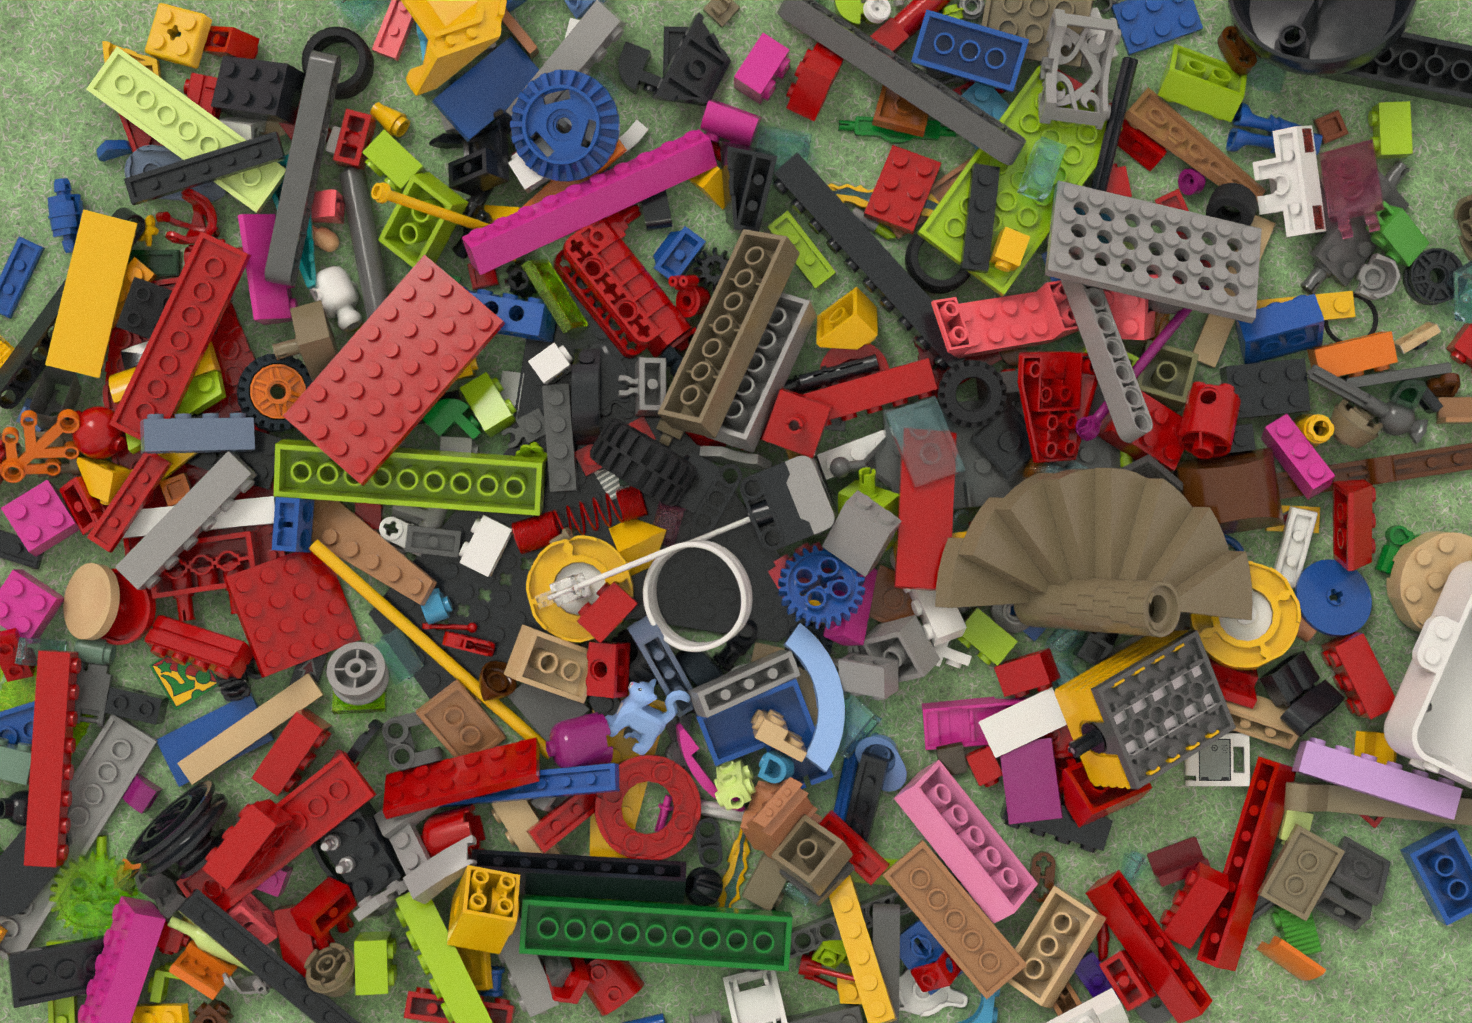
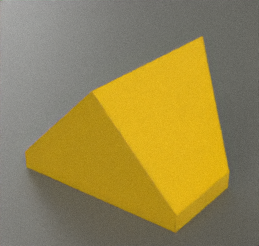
M638 519L624 521V523H619L609 528L617 551L627 563L659 551L666 533V529ZM654 560L629 569L631 576L648 569Z

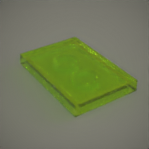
M548 259L528 260L521 265L564 334L581 331L588 326L587 321Z

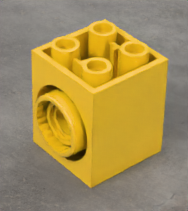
M467 865L452 897L447 945L500 954L508 937L513 934L517 923L520 875Z

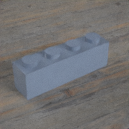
M183 413L175 414V418L164 419V414H148L147 419L140 421L141 454L251 452L255 450L254 417H246V413H230V418H219L218 413L202 414V418H192L191 414Z
M645 616L627 627L666 697L675 690H683L688 693L689 690L693 689L669 644L664 641V635L657 624L652 626L648 617ZM653 660H655L656 662H658L657 665H658V667L660 668L661 672H662L663 675H664L663 678H662V676L660 675V673H659L657 667L655 666ZM676 700L675 702L678 717L694 709L691 700L689 703L682 700Z

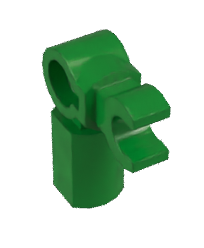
M1390 526L1385 532L1387 543L1382 547L1375 570L1391 575L1395 562L1392 560L1400 550V546L1402 547L1422 534L1414 535L1412 531L1407 530L1404 526Z

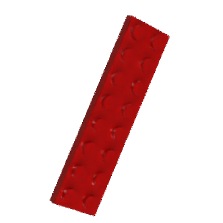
M200 231L109 425L141 440L140 421L147 419L148 414H164V419L175 417L251 257L250 254Z
M343 752L277 803L279 807L294 819L246 882L227 890L201 868L190 877L179 879L176 884L187 898L194 889H198L226 912L377 794L346 752Z

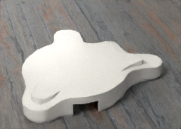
M906 968L899 977V1011L911 1012L922 1017L935 1014L947 1006L963 1008L968 1003V998L964 992L953 989L950 986L941 988L933 995H930L928 991L922 992L910 972L912 969L908 970Z

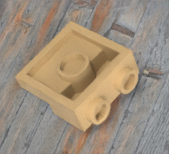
M757 709L751 720L754 738L803 762L807 751L804 742L801 741L802 737L788 730L786 721L783 720L784 716L773 709H770L769 712Z

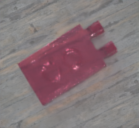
M1373 140L1319 153L1329 220L1331 223L1338 222V229L1342 234V239L1354 237L1350 218L1365 215V222L1370 233L1381 230L1377 211L1385 210Z

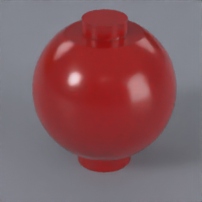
M95 406L83 412L80 410L75 411L80 417L78 430L72 433V439L76 448L82 454L93 459H106L125 448L127 444L125 432L109 425L115 413L114 410Z

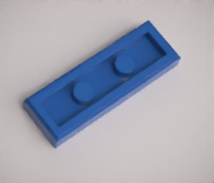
M20 236L0 275V314L10 319L45 249Z

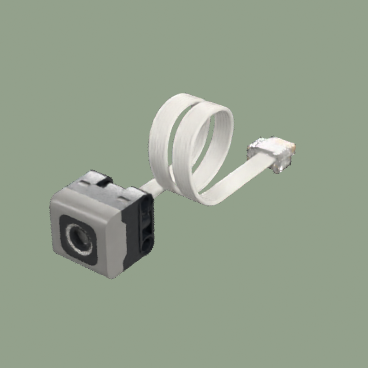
M797 456L743 479L740 484V492L746 505L748 517L689 541L669 546L585 580L583 573H579L549 584L551 590L535 596L539 609L555 603L558 607L590 596L589 585L654 560L646 573L643 585V602L650 624L652 626L657 624L664 635V641L679 650L701 652L722 645L736 636L747 623L753 603L752 587L747 572L738 558L725 547L706 540L751 522L762 546L772 551L831 529L838 517V508L817 459L808 456ZM688 547L706 549L719 556L730 567L739 585L741 609L737 622L724 637L714 641L694 642L679 636L666 623L659 609L657 581L660 571L668 559Z

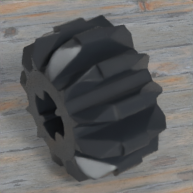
M716 247L712 250L713 256H709L706 250L702 252L705 261L696 257L695 262L702 267L693 268V273L701 274L698 276L699 283L705 280L703 288L708 289L710 284L713 285V293L729 259L724 260L728 252L724 250L720 256H717L718 250ZM714 264L720 265L719 268L722 273L719 276L717 273L716 276H711L709 269L711 265L713 267Z
M246 671L241 679L229 676L226 680L217 676L216 679L221 694L227 702L239 701L250 696L251 685Z

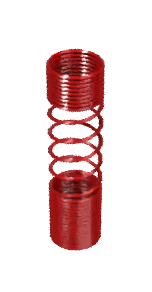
M626 486V488L615 491L622 512V520L609 494H605L609 524L597 500L593 497L592 503L596 528L592 524L583 503L580 501L579 507L583 533L570 507L567 505L566 512L569 528L572 531L571 516L578 532L581 535H585L584 511L592 529L598 531L596 506L605 524L611 527L612 519L609 502L621 523L648 515L641 491L633 486ZM550 510V512L542 513L540 516L535 515L514 523L512 522L513 534L521 554L544 548L550 545L549 541L560 535L557 521L562 530L564 527L556 510Z

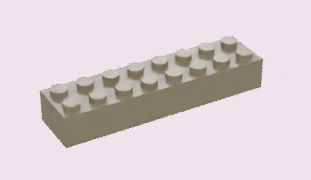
M743 229L657 413L671 428L716 438L800 254L787 236Z

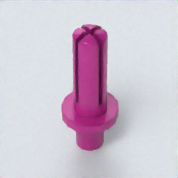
M665 794L663 803L658 804V807L661 809L655 832L665 827L669 811H673L674 807L670 806L672 801L671 795Z

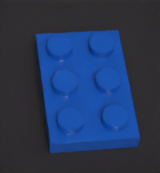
M1125 0L1111 7L1118 29H1121V38L1128 56L1203 29L1193 0Z

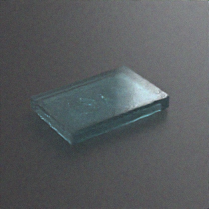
M936 396L885 414L886 421L914 489L965 471Z

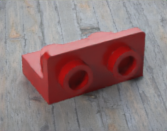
M569 957L572 971L562 987L552 986L547 973L546 976L554 1001L578 1004L590 979L584 958Z

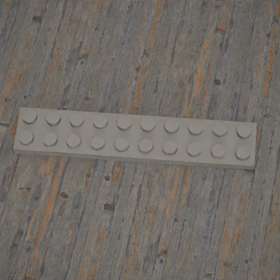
M111 714L74 773L73 779L70 780L69 791L72 792V804L68 807L67 818L71 820V827L69 833L66 834L69 846V855L66 862L28 908L14 916H0V925L8 930L0 943V956L7 961V953L29 949L92 849L97 837L100 836L123 799L122 796L135 776L139 774L157 745V738L125 718Z

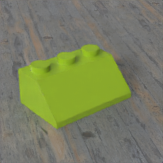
M1174 44L1159 84L1157 96L1162 97L1168 102L1185 105L1192 111L1204 112L1217 120L1232 122L1245 95L1247 74H1237L1224 61Z

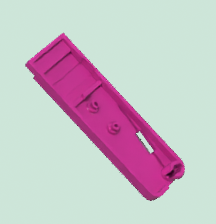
M993 696L922 703L925 750H933L937 746L962 742L963 747L989 745L979 721L1030 697Z

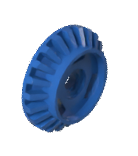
M554 70L541 74L540 77L530 81L527 84L528 86L519 93L517 102L513 105L511 111L512 120L510 121L512 142L516 147L517 154L526 163L525 165L542 177L566 182L584 179L600 170L613 155L620 134L618 109L608 90L593 77L574 70ZM569 90L571 99L545 104L544 97L548 94ZM562 118H568L572 124L571 130L565 134L561 133L557 127L559 120ZM593 120L596 121V128L591 144L587 148L582 146L589 121ZM536 132L554 150L549 157L534 143L532 136Z

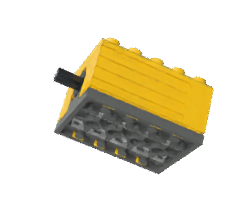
M1197 630L1173 631L1164 637L1145 636L1055 689L1054 693L1073 738V741L1068 743V752L1072 753L1074 758L1080 756L1089 780L1094 786L1101 785L1102 787L1110 786L1112 788L1118 786V788L1140 789L1236 728Z

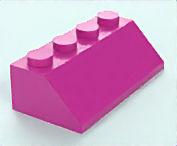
M276 214L238 215L243 251L251 255L246 266L253 318L263 325L293 321L290 308L298 307V301L296 298H292L291 288H295V285L288 286L265 280V267Z

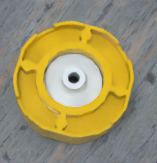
M578 535L570 540L563 539L551 543L539 553L527 576L526 592L534 618L543 629L562 640L584 642L595 639L577 622L581 617L578 614L579 610L588 601L593 604L599 598L596 592L606 582L611 585L616 581L634 598L635 587L630 570L585 587L583 593L574 591L551 601L548 599L539 601L538 598L627 564L626 560L613 545L596 537Z
M1248 561L1252 583V620L1190 614L1191 630L1198 631L1207 656L1222 666L1236 670L1257 669L1280 658L1293 644L1301 622L1300 603L1287 579L1272 567L1269 568L1262 564L1253 563V561Z

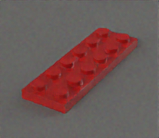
M535 737L386 774L383 814L386 819L539 782L540 744L538 739Z

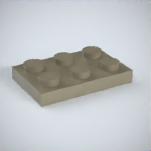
M1295 824L1257 894L1307 921L1345 851Z

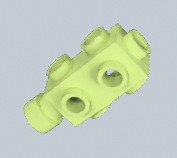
M742 757L716 767L717 778L714 779V783L718 791L715 792V796L720 807L725 806L727 811L739 809L744 803L752 800L751 794L756 793L752 782L754 774L749 765H744ZM738 797L740 800L733 801L732 798Z

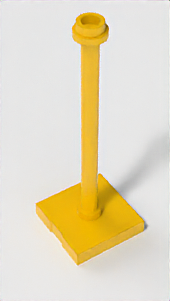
M384 182L376 183L371 191L372 198L381 204L390 201L473 230L489 225V223L392 191L390 185ZM484 206V211L491 215L492 222L490 224L496 219L507 217L518 212L520 207Z

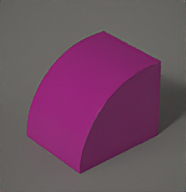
M137 774L122 798L132 808L143 814L149 811L163 789L141 774Z

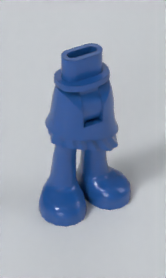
M1241 102L1232 120L1233 125L1265 130L1268 132V136L1251 133L1239 128H1232L1228 134L1226 150L1236 152L1243 146L1249 145L1267 148L1270 153H1275L1272 131L1301 125L1284 120L1279 116L1276 118L1272 114L1268 119L1253 114L1246 103ZM1313 133L1316 155H1318L1323 136Z

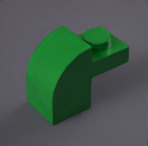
M444 399L437 402L422 419L440 437H444L456 424L475 441L483 435L479 430L481 427L479 421L472 415L468 418L465 416L471 410L470 405L458 399Z

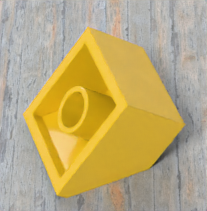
M855 287L817 315L816 344L819 347L858 350L863 345L873 342L878 335L877 306L858 287Z

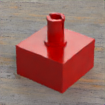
M782 388L777 396L762 440L813 458L816 455L833 406Z

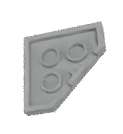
M399 878L390 883L384 892L373 897L369 895L357 904L359 909L353 912L358 922L380 918L398 905L395 899L409 892L404 879L400 880Z

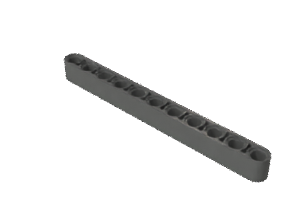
M783 0L777 13L784 20L1006 165H1013L1026 143L1025 138L817 1Z

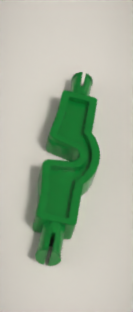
M856 116L855 121L839 120L838 131H854L855 136L880 137L882 140L892 144H904L913 139L937 141L940 136L956 138V132L947 126H940V122L935 120L927 121L924 137L903 132L897 133L890 129L873 126L874 117Z

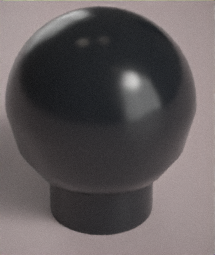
M29 790L17 791L8 798H0V819H8L14 825L25 827L27 825Z

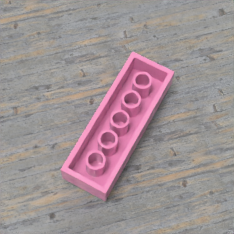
M940 760L935 761L918 772L894 797L895 801L993 924L1014 914L1038 885Z

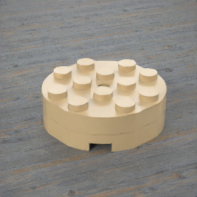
M1444 531L1425 532L1400 548L1392 560L1395 562L1391 576L1387 578L1386 586L1388 598L1403 624L1421 633L1424 623L1432 615L1451 571L1463 562L1472 561L1471 536Z

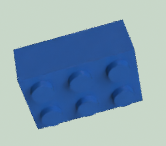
M1445 826L1400 850L1437 921L1449 925L1472 913V858L1456 829Z

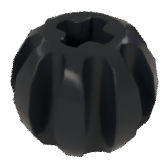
M525 259L517 260L515 265H509L506 270L508 278H504L505 286L510 285L511 287L509 292L513 295L521 296L523 299L532 297L533 293L537 294L543 287L539 281L544 279L543 272L538 273L537 271L539 266L533 261L527 262Z
M698 867L693 869L687 876L685 893L691 903L697 906H710L716 903L721 896L723 882L715 870Z

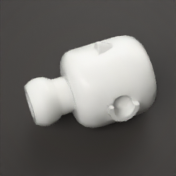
M331 266L316 273L317 285L309 289L314 301H322L327 318H338V326L342 331L350 332L358 328L362 324V316L358 311L354 310L359 301L356 283L339 266Z

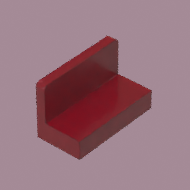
M1194 836L1147 854L1156 882L1161 887L1185 879L1191 869L1195 870L1199 862L1211 867L1208 859L1203 856L1198 840Z

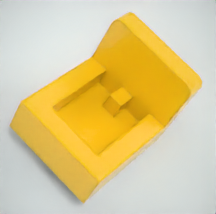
M837 978L840 1004H862L856 983Z

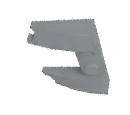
M440 806L389 819L385 818L382 809L374 815V818L382 835L390 840L406 874L403 879L413 900L426 904L464 874L467 865L475 866L477 864V861L474 859L468 860V847L477 844V840L473 835H469L430 858L415 826Z

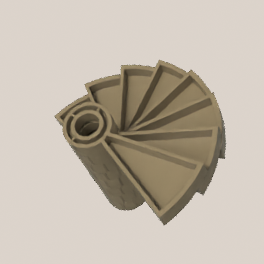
M1095 468L1070 469L1057 473H1037L1015 486L1004 498L989 497L974 517L965 537L947 539L938 570L935 607L958 608L1014 604L1016 616L1021 623L1029 627L1164 637L1172 633L1176 628L1180 612L1229 619L1252 620L1253 601L1250 567L1246 551H1229L1223 531L1210 507H1192L1187 499L1165 479L1146 478L1126 469Z

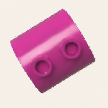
M712 99L707 103L700 130L705 131V135L712 141L719 142L721 137L729 140L730 143L751 147L762 117Z

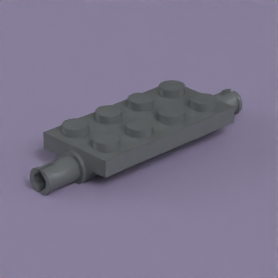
M1395 161L1385 176L1378 171L1372 172L1310 253L1316 261L1313 264L1314 269L1304 282L1300 284L1304 288L1303 290L1311 295L1315 294L1326 277L1333 278L1344 287L1353 279L1377 247L1370 239L1372 236L1365 229L1371 222L1366 216V212L1371 209L1377 199H1382L1391 206L1403 208L1404 211L1409 206L1408 202L1400 195L1396 188L1403 177L1410 171L1404 163Z

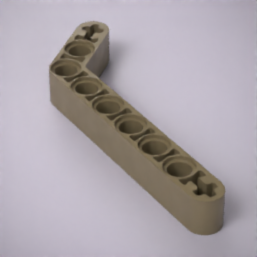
M1286 782L1284 809L1300 812L1328 811L1472 826V798L1460 797L1455 819L1451 820L1335 784Z

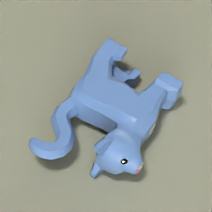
M655 678L649 683L644 681L638 683L631 682L628 686L629 696L620 702L617 712L613 716H605L611 732L609 736L614 737L619 731L627 727L624 731V738H636L639 742L635 743L632 751L639 755H645L653 746L656 738L663 732L666 724L676 716L678 712L676 700L689 703L691 697L687 692L675 690L668 694L665 700L667 711L662 712L648 705L657 700V696L654 694V687L657 681Z

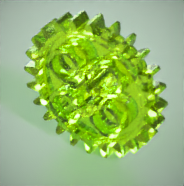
M92 851L89 859L80 854L78 863L71 858L69 860L70 868L62 865L60 871L63 875L55 874L53 880L58 884H51L50 890L55 893L50 895L49 901L57 902L52 905L51 911H59L55 920L65 919L64 929L70 925L74 926L72 934H76L79 929L83 930L84 938L89 931L93 932L94 937H97L101 930L105 934L106 930L111 927L113 911H106L101 905L105 902H111L116 905L119 904L121 896L134 898L132 896H136L139 893L137 888H131L136 884L134 878L129 879L133 870L123 871L125 861L117 865L115 864V855L110 860H106V854L103 852L99 859L96 858L94 851ZM109 876L114 880V884L106 886L101 883L100 879ZM82 878L86 881L87 885L82 888L76 887L73 884V880ZM91 891H96L97 899H93L92 894H90ZM113 891H117L119 894L114 895L110 893H112ZM73 894V895H75V896H77V897H76V898H70V895ZM83 904L88 908V911L79 913L74 909V906Z

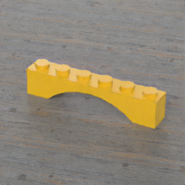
M850 874L830 894L829 899L868 1023H889L897 1020L870 939L856 887Z

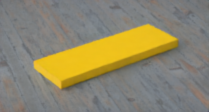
M83 209L45 365L92 377H101L138 226L137 223Z

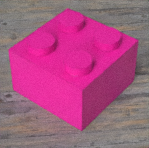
M762 33L735 74L734 88L758 104H761L764 99L768 101L776 89L777 78L783 79L790 68V50L765 33Z
M49 480L42 482L1 507V510L28 552L36 557L80 530L62 496Z
M13 569L0 588V625L7 630L17 628L21 639L27 643L37 642L63 604L64 596L25 570Z

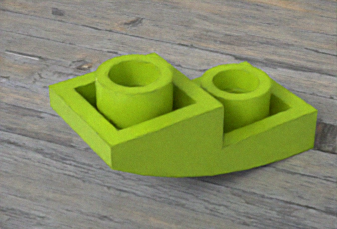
M842 940L823 941L812 955V960L834 969L840 963L850 967Z

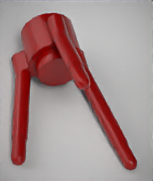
M810 951L809 955L802 954L798 974L804 975V979L813 980L836 991L837 985L819 977L820 973L855 982L852 975L821 968V963L812 960V955L815 951Z

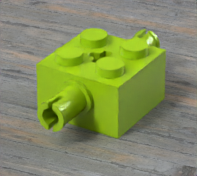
M870 467L861 468L859 470V480H854L838 492V515L845 502L858 490L898 518L899 494L875 486V469L871 470ZM897 530L885 551L892 547L896 542Z

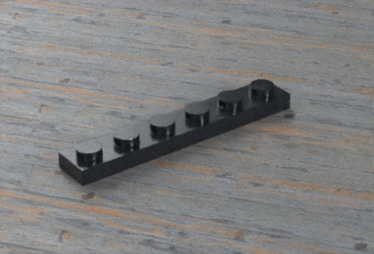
M275 131L124 178L131 204L135 206L286 159L279 134Z

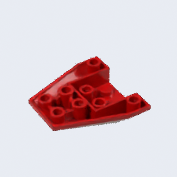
M1042 351L1019 353L1018 387L1032 458L1035 463L1076 460L1081 443V437L1076 432V423L1080 418L1088 417L1098 383L1087 352Z

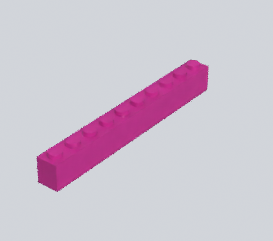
M700 129L689 131L683 137L674 141H667L661 147L650 152H643L636 158L628 162L619 163L604 173L594 174L590 179L582 183L570 185L560 193L546 196L538 203L524 206L514 214L500 217L492 224L472 230L469 234L462 237L471 264L482 275L716 167L717 162L711 140Z

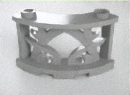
M1061 9L1053 10L1045 40L1049 42V48L1046 50L1048 56H1042L1039 80H1044L1042 82L1044 87L1042 92L1038 94L1039 123L1050 124L1051 120L1093 125L1095 129L1101 130L1105 120H1109L1111 114V105L1108 104L1110 66L1115 45L1119 44L1121 38V29H1118L1116 18H1110L1109 20L1066 14L1065 10ZM1067 26L1080 27L1083 29L1080 32V34H1077L1075 31L1071 30L1070 28H1067ZM1089 29L1106 31L1102 44L1098 45L1095 42L1099 34L1090 37L1087 42L1084 40ZM1073 44L1074 47L1067 57L1061 54L1062 46H1066L1067 50H1069ZM1080 51L1086 59L1092 75L1080 88L1074 91L1068 77L1057 70L1058 65L1070 62ZM1100 53L1099 61L1095 54ZM1057 82H1062L1065 85L1067 95H1065V88L1062 91L1057 90ZM1095 87V93L1090 92ZM1079 100L1080 105L1084 109H1089L1087 101H1092L1094 103V112L1078 110L1076 101ZM1070 104L1071 109L1061 108L1059 106Z

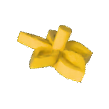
M148 215L145 218V230L137 241H145L146 245L151 247L152 235L156 236L159 230L155 227L156 221L154 216Z

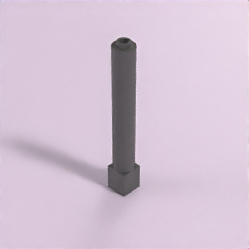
M350 166L343 170L344 172L339 175L368 319L388 297L389 289L366 174L364 170Z

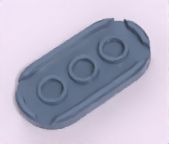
M145 145L134 151L127 159L125 177L134 176L182 161L183 159L165 146ZM213 181L190 188L211 200L210 202L222 198L227 193ZM182 191L157 198L185 201L181 197Z

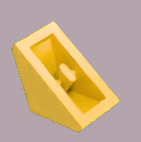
M716 166L688 179L722 210L725 208L722 170Z

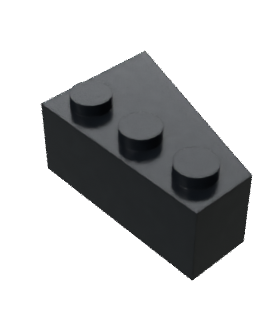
M720 141L726 223L736 230L743 231V229L759 232L777 156L769 150Z

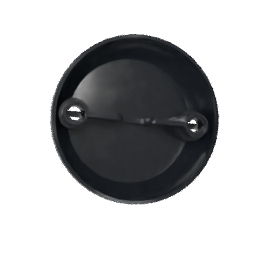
M1228 0V7L1234 27L1250 50L1273 66L1288 72L1308 76H1327L1344 73L1361 67L1381 56L1401 37L1410 23L1417 4V0Z

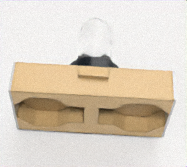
M1428 321L1394 341L1395 350L1403 354L1412 349L1417 350L1421 361L1429 363L1432 357L1426 347L1428 344L1427 340L1441 332L1438 324Z

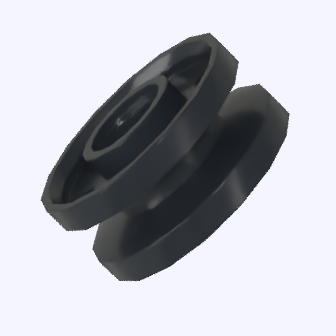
M1432 248L1422 252L1410 267L1405 266L1403 271V285L1406 293L1414 301L1423 305H1437L1453 299L1461 291L1465 282V270L1461 260L1454 253L1443 248ZM1431 271L1437 275L1436 283L1430 279Z

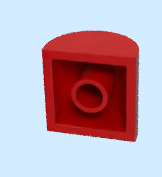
M593 958L585 961L590 979L585 993L602 1016L611 1013L638 993L645 984L629 961Z

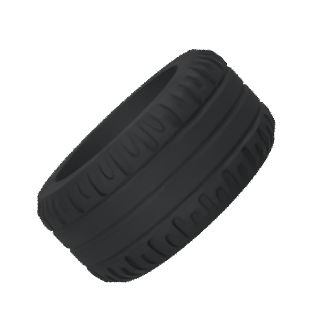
M324 28L316 32L305 45L302 53L303 72L306 74L309 57L313 50L322 52L326 47L334 43L350 44L358 52L359 64L352 77L338 83L335 99L340 100L354 97L366 88L372 78L374 59L371 50L361 36L348 28Z
M916 232L909 242L905 253L906 269L913 280L923 290L936 294L948 293L962 286L971 275L968 271L959 270L957 274L949 279L938 280L931 278L921 269L918 262V253L926 240Z

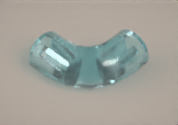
M1055 628L1045 643L1044 649L1050 648L1060 674V678L1052 682L1056 688L1080 675L1072 667L1069 660L1071 650L1083 640L1075 630Z

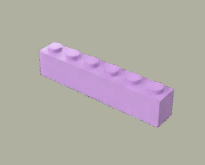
M1310 737L1309 741L1300 740L1292 768L1293 772L1444 819H1455L1463 790L1454 786L1455 781L1438 777V781L1428 778L1429 773L1413 769L1412 773L1402 770L1403 765L1387 761L1386 765L1377 762V757L1361 753V757L1352 755V749L1336 745L1335 749L1325 746L1326 741Z

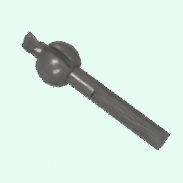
M1315 364L1307 371V379L1377 416L1378 422L1383 424L1381 430L1386 434L1398 436L1409 433L1415 444L1419 443L1425 435L1428 419L1415 420V412L1407 402L1393 400L1385 403Z

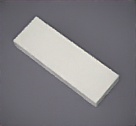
M1292 506L1289 508L1273 569L1277 570L1287 579L1291 588H1295L1296 582L1303 570L1318 513Z

